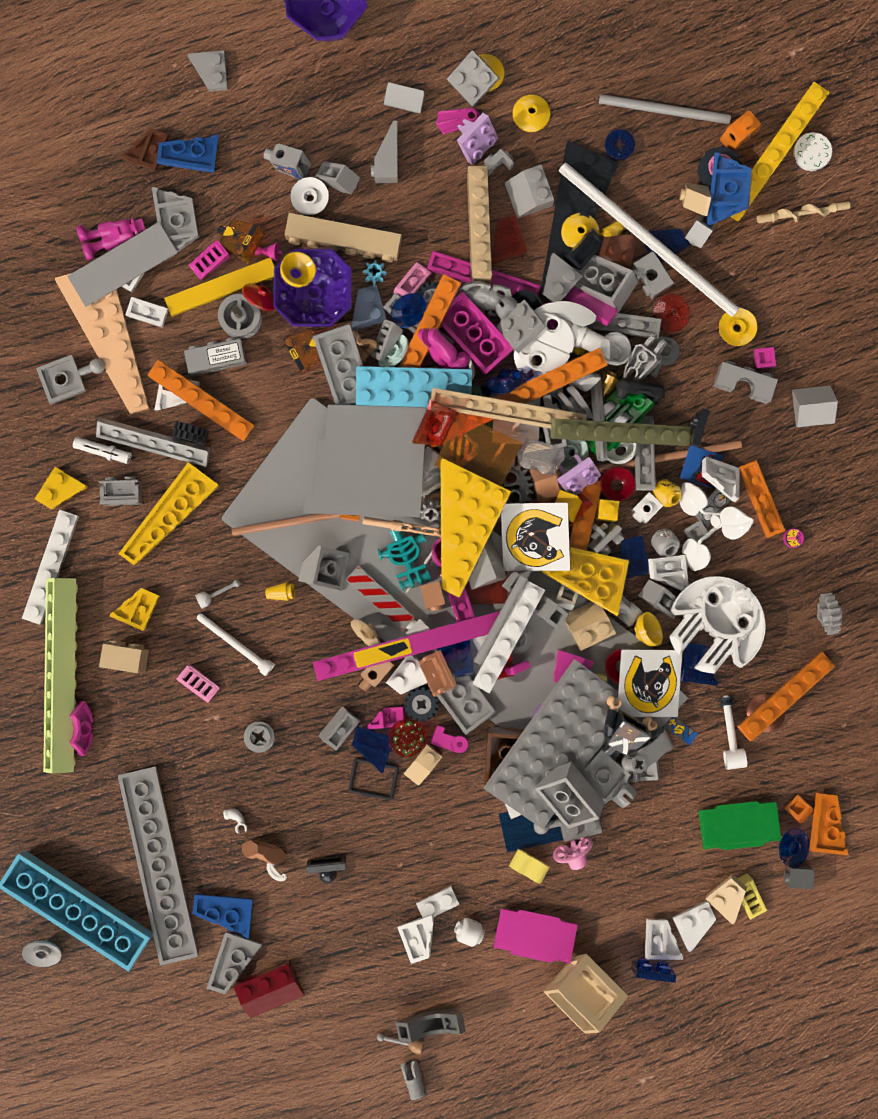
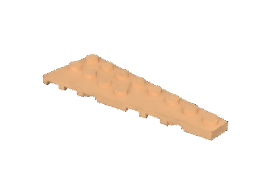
M70 274L56 277L57 285L97 356L104 362L105 370L129 413L135 414L149 410L118 290H114L85 307L67 277Z

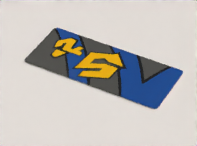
M671 717L663 726L689 745H691L698 734L675 717Z

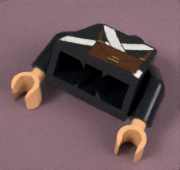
M609 696L607 704L610 706V709L607 711L603 730L607 744L603 748L604 752L610 757L617 751L627 756L634 751L644 748L651 738V730L657 728V722L653 721L651 717H645L643 722H640L620 709L616 711V708L622 705V701L616 698V702L613 704L614 696Z

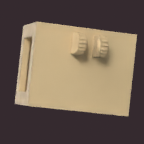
M587 954L572 957L571 963H567L544 990V993L585 1034L601 1032L628 997Z

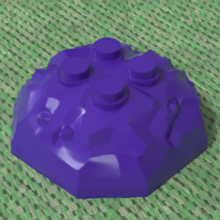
M293 249L290 253L301 252L313 260L316 267L315 277L304 287L291 286L281 275L280 262L274 268V308L293 327H332L351 309L352 269L332 249ZM297 269L290 270L292 277H301Z

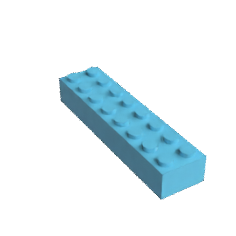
M26 850L18 853L0 881L1 890L127 971L134 966L153 936L152 931Z

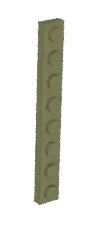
M552 418L550 438L689 446L691 427Z

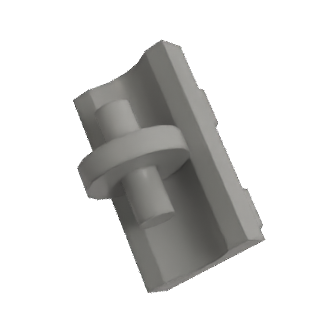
M613 522L608 526L603 523L600 527L594 524L592 528L595 532L591 535V538L594 540L588 547L596 553L608 555L611 552V549L606 545L609 541L612 540L617 545L624 540V536L620 532L622 528Z

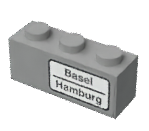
M237 337L228 338L226 342L222 343L218 341L209 342L207 346L200 347V345L190 346L189 350L184 351L188 373L191 376L247 364L243 342L241 339H237Z

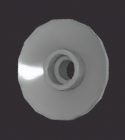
M47 941L28 943L22 950L23 959L27 963L38 967L55 965L62 956L60 948Z

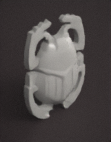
M468 282L459 290L460 293L464 292L484 315L485 311H488V316H498L496 311H493L496 309L497 303L499 302L504 307L501 299L507 296L512 297L510 288L502 285H493V288H491V284L485 282ZM497 290L503 291L505 295L500 294Z

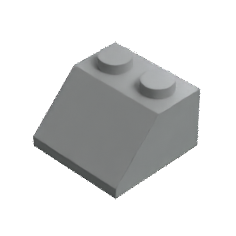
M542 164L524 170L504 183L517 219L553 207L554 198Z

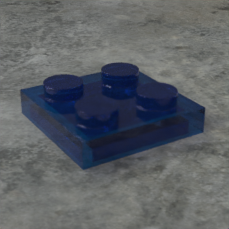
M503 369L499 372L498 376L489 378L487 383L481 386L482 393H510L534 377L532 369Z
M638 959L637 962L632 961L631 969L636 978L676 983V973L671 966H668V963L657 962V964H651L648 960Z

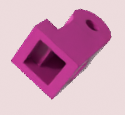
M437 724L431 744L457 753L466 751L468 742L464 736H454L445 733V727Z

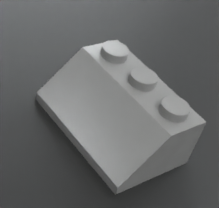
M572 762L556 767L535 786V790L568 829L600 819L605 802Z

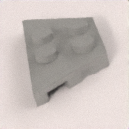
M152 187L157 223L161 224L178 253L199 238L193 199Z

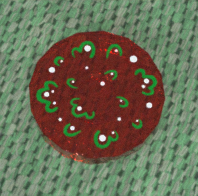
M413 719L399 720L389 731L390 748L394 753L402 757L417 755L426 744L424 727Z

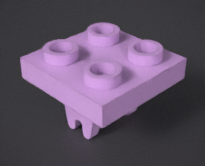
M482 113L474 123L464 119V126H457L462 133L457 142L467 162L471 165H474L477 160L481 159L483 154L498 139L489 116L485 113Z
M576 453L574 457L579 464L567 473L559 465L558 468L563 475L557 479L565 492L578 495L584 487L595 483L598 477L601 476L590 457L582 461Z

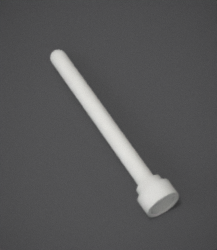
M198 614L197 619L258 665L260 673L267 676L275 666L273 662L266 659L262 660L205 615Z

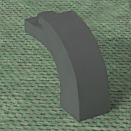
M455 1009L427 1011L395 1022L399 1042L412 1043L434 1034H463L466 1032L462 1012H455Z

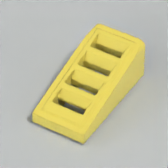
M749 874L739 877L738 879L747 887L746 892L752 890L744 895L742 906L751 920L766 912L767 909ZM759 903V906L750 910V907Z

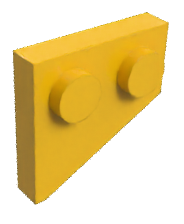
M140 588L130 599H127L118 609L113 611L110 617L145 631L160 595Z

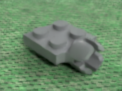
M504 297L501 301L505 306L502 307L499 302L496 305V313L501 318V322L496 327L512 348L519 353L546 325L528 302L523 300L518 304L514 298Z
M602 749L597 752L591 762L581 772L605 802L604 804L613 800L620 807L624 808L630 802L623 795L627 794L633 800L637 794L636 790L627 781L631 775Z

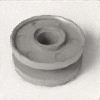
M572 385L566 388L568 397L562 392L556 394L564 411L587 415V420L593 418L586 402Z

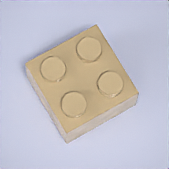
M109 641V644H103L99 667L133 673L146 672L149 649H144V645L133 643L125 646L123 641Z

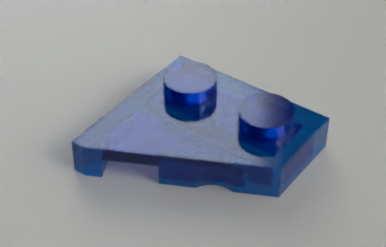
M642 535L623 540L619 558L629 561L626 579L650 573Z
M357 726L352 746L372 763L380 773H383L394 737Z

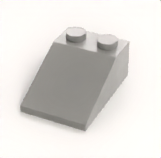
M594 255L581 270H577L575 267V270L582 277L574 287L618 310V313L638 283L632 270L597 255Z

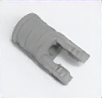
M417 1060L411 1063L412 1074L409 1065L402 1063L401 1069L410 1099L416 1100L426 1096L427 1091L425 1090Z

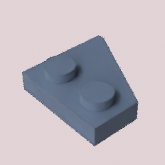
M377 284L358 290L351 330L355 331L382 324L386 319Z

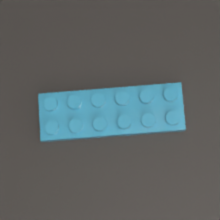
M356 366V405L430 407L433 388L472 395V369Z

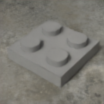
M473 50L447 78L473 107L500 79Z

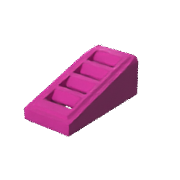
M216 240L189 266L198 278L202 280L231 257L220 242ZM216 250L221 253L220 257L215 253ZM212 254L216 261L212 262L208 256ZM204 259H206L207 262L210 264L208 268L203 263ZM198 264L202 266V268L205 270L204 272H201L198 269Z

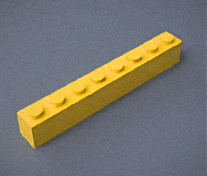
M813 82L753 167L749 206L830 93L817 83ZM746 210L730 217L739 222Z

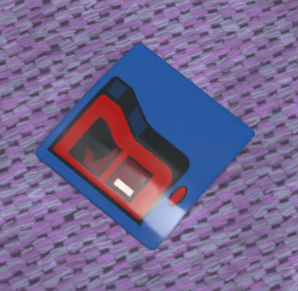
M691 445L680 478L713 488V485L702 477V460L705 457H709L721 462L723 456Z

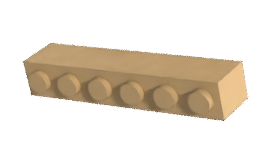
M468 166L467 188L471 282L477 281L490 284L492 271L487 166Z
M292 213L288 215L285 230L286 240H289L288 242L294 245L304 243L311 248H318L320 246L332 249L334 252H337V250L345 251V254L353 256L357 253L362 254L363 257L368 259H374V257L382 258V261L389 263L398 261L402 241L401 234Z

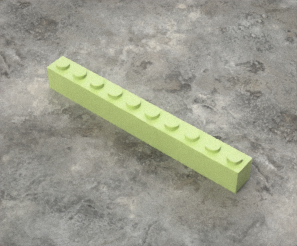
M71 578L46 579L43 772L46 773L74 772L76 763L74 748L70 744L74 732L70 714L76 708L75 689L77 683L75 680V670L77 662L75 660V651L77 649V642L75 641V632L77 631L76 612L78 606L76 603V593L78 586L76 579Z

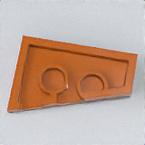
M816 792L809 849L812 852L849 856L844 841L845 833L842 831V817L837 795Z

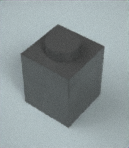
M786 866V871L783 873V881L789 888L814 889V869L807 866Z

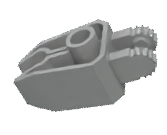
M653 332L644 344L636 345L625 366L623 378H629L635 370L636 375L633 380L641 381L646 378L662 361L660 353L667 342L663 339L653 349L651 345L657 338V334Z

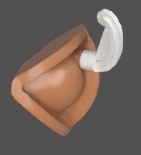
M250 840L242 844L244 856L250 859L258 858L267 862V871L273 879L277 881L286 880L287 875H281L274 867L275 864L283 862L287 857L281 848L257 840Z

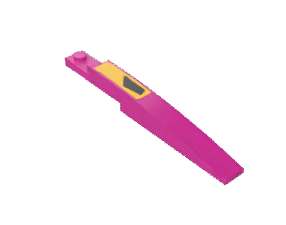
M500 611L315 661L313 666L317 681L488 635Z

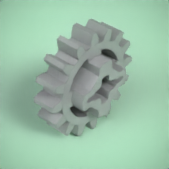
M832 592L820 594V602L817 604L818 621L821 622L827 635L838 634L841 631L840 625L843 622L842 607L839 606Z

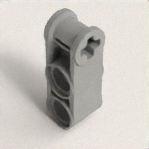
M660 728L652 732L651 738L644 748L623 757L622 767L628 772L642 773L653 763L657 762L661 756L674 747L666 730Z

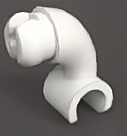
M233 808L224 810L223 814L226 820L232 819L238 822L235 827L236 833H240V825L244 826L245 832L248 831V825L238 810Z

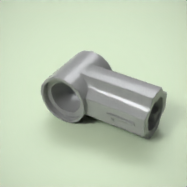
M622 595L618 617L628 627H631L643 613L634 603L629 602Z

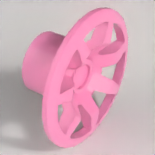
M589 837L577 839L580 840L578 845H576L575 839L571 840V847L569 848L566 845L558 846L553 852V858L559 863L568 862L572 870L581 869L588 864L586 854L591 850L593 842Z

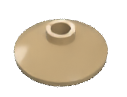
M358 619L351 621L352 629L365 644L372 646L381 643L376 634L377 629L373 624H366Z

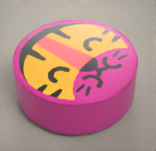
M789 529L783 536L785 545L790 548L799 547L804 540L803 533L798 529Z

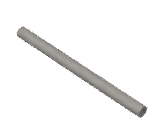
M600 94L599 104L723 124H729L731 120V115L604 94Z

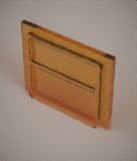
M459 413L448 437L445 439L446 441L434 466L441 469V460L443 458L502 487L522 443Z

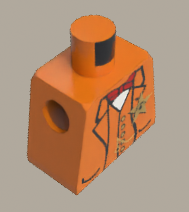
M748 110L726 129L719 140L725 147L735 151L760 130L761 123Z

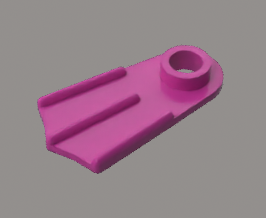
M475 108L438 111L436 125L443 135L459 130L458 125L464 126V119L474 123L480 116V113ZM473 113L475 118L470 119L468 115Z

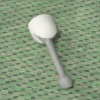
M234 580L232 584L212 594L201 592L195 596L203 609L211 603L212 597L233 587H239L241 583L239 580Z

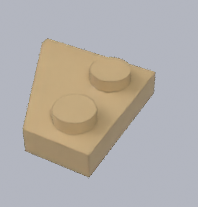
M732 874L708 893L705 899L729 922L734 924L747 887Z

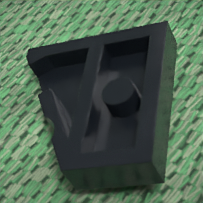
M702 408L698 413L696 412L695 415H692L689 424L692 427V445L699 447L710 410Z

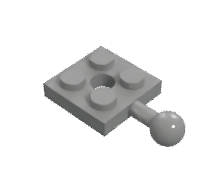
M69 355L36 369L49 404L52 405L86 392L87 390L81 376L91 372L95 374L102 373L105 369V364L101 359L96 358L90 362V365L78 369L74 356ZM65 375L66 382L59 385L57 383L58 376Z
M560 818L550 820L544 829L534 823V830L538 834H545L549 828L560 826L565 842L602 833L599 819L569 829Z

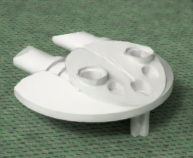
M557 301L542 305L534 310L546 327L519 353L514 350L516 367L524 381L528 382L568 363L570 352L572 353L573 347H581L590 352L600 348L604 358L609 360L610 340L605 336L586 329V326L593 323L596 319V315L588 308L573 302ZM550 319L557 321V327L554 330H550L547 327V322ZM534 355H540L542 358V362L538 366L533 365L531 362ZM591 373L568 385L586 392L601 377ZM561 387V388H559V389H557V390H555V391H552V392H550V393H548V394H546V395H551V396L557 398V397H556V394L559 393V392H562V393H563V389H562V387Z
M726 577L700 579L688 585L678 595L672 605L671 612L674 615H684L682 622L669 637L678 655L682 653L699 630L702 631L704 629L715 638L713 640L714 644L695 666L697 670L715 673L729 655H732L734 664L741 668L755 657L763 643L765 635L763 609L756 596L751 592V589L738 581ZM709 594H713L716 597L715 603L709 601ZM740 618L746 622L744 628L740 627L738 623Z

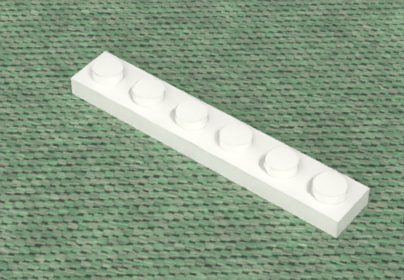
M59 510L22 619L42 625L46 614V579L59 577L79 516Z
M530 581L527 582L472 683L473 685L488 693L491 692L545 591L543 588Z

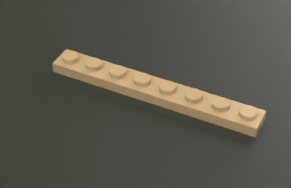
M436 388L432 389L430 408L550 429L552 418L587 420V415Z

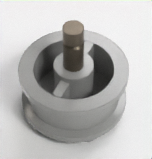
M234 294L224 299L218 310V320L229 336L237 337V339H247L255 335L260 329L262 313L259 308L248 302L243 294Z

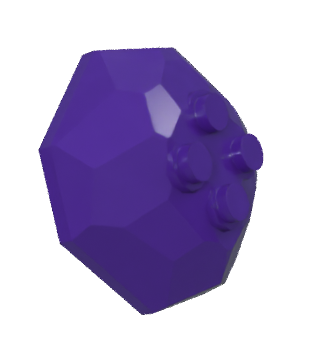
M285 0L287 18L316 41L332 42L344 39L366 11L367 1Z

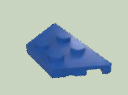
M715 153L710 191L711 201L707 219L708 225L717 223L749 208L752 168L740 165L735 160L726 159L720 153Z

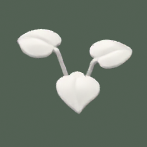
M684 482L682 484L680 505L683 511L692 516L697 515L699 511L703 514H712L711 524L714 528L700 538L698 542L693 538L688 539L682 548V555H686V565L692 571H697L705 568L711 559L709 549L701 544L707 537L722 527L725 537L729 539L740 538L750 529L754 519L747 516L740 509L731 506L724 508L720 512L704 510L703 508L708 505L706 494L692 483Z

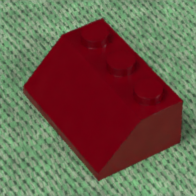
M290 959L236 981L233 987L240 1005L250 1018L305 995Z

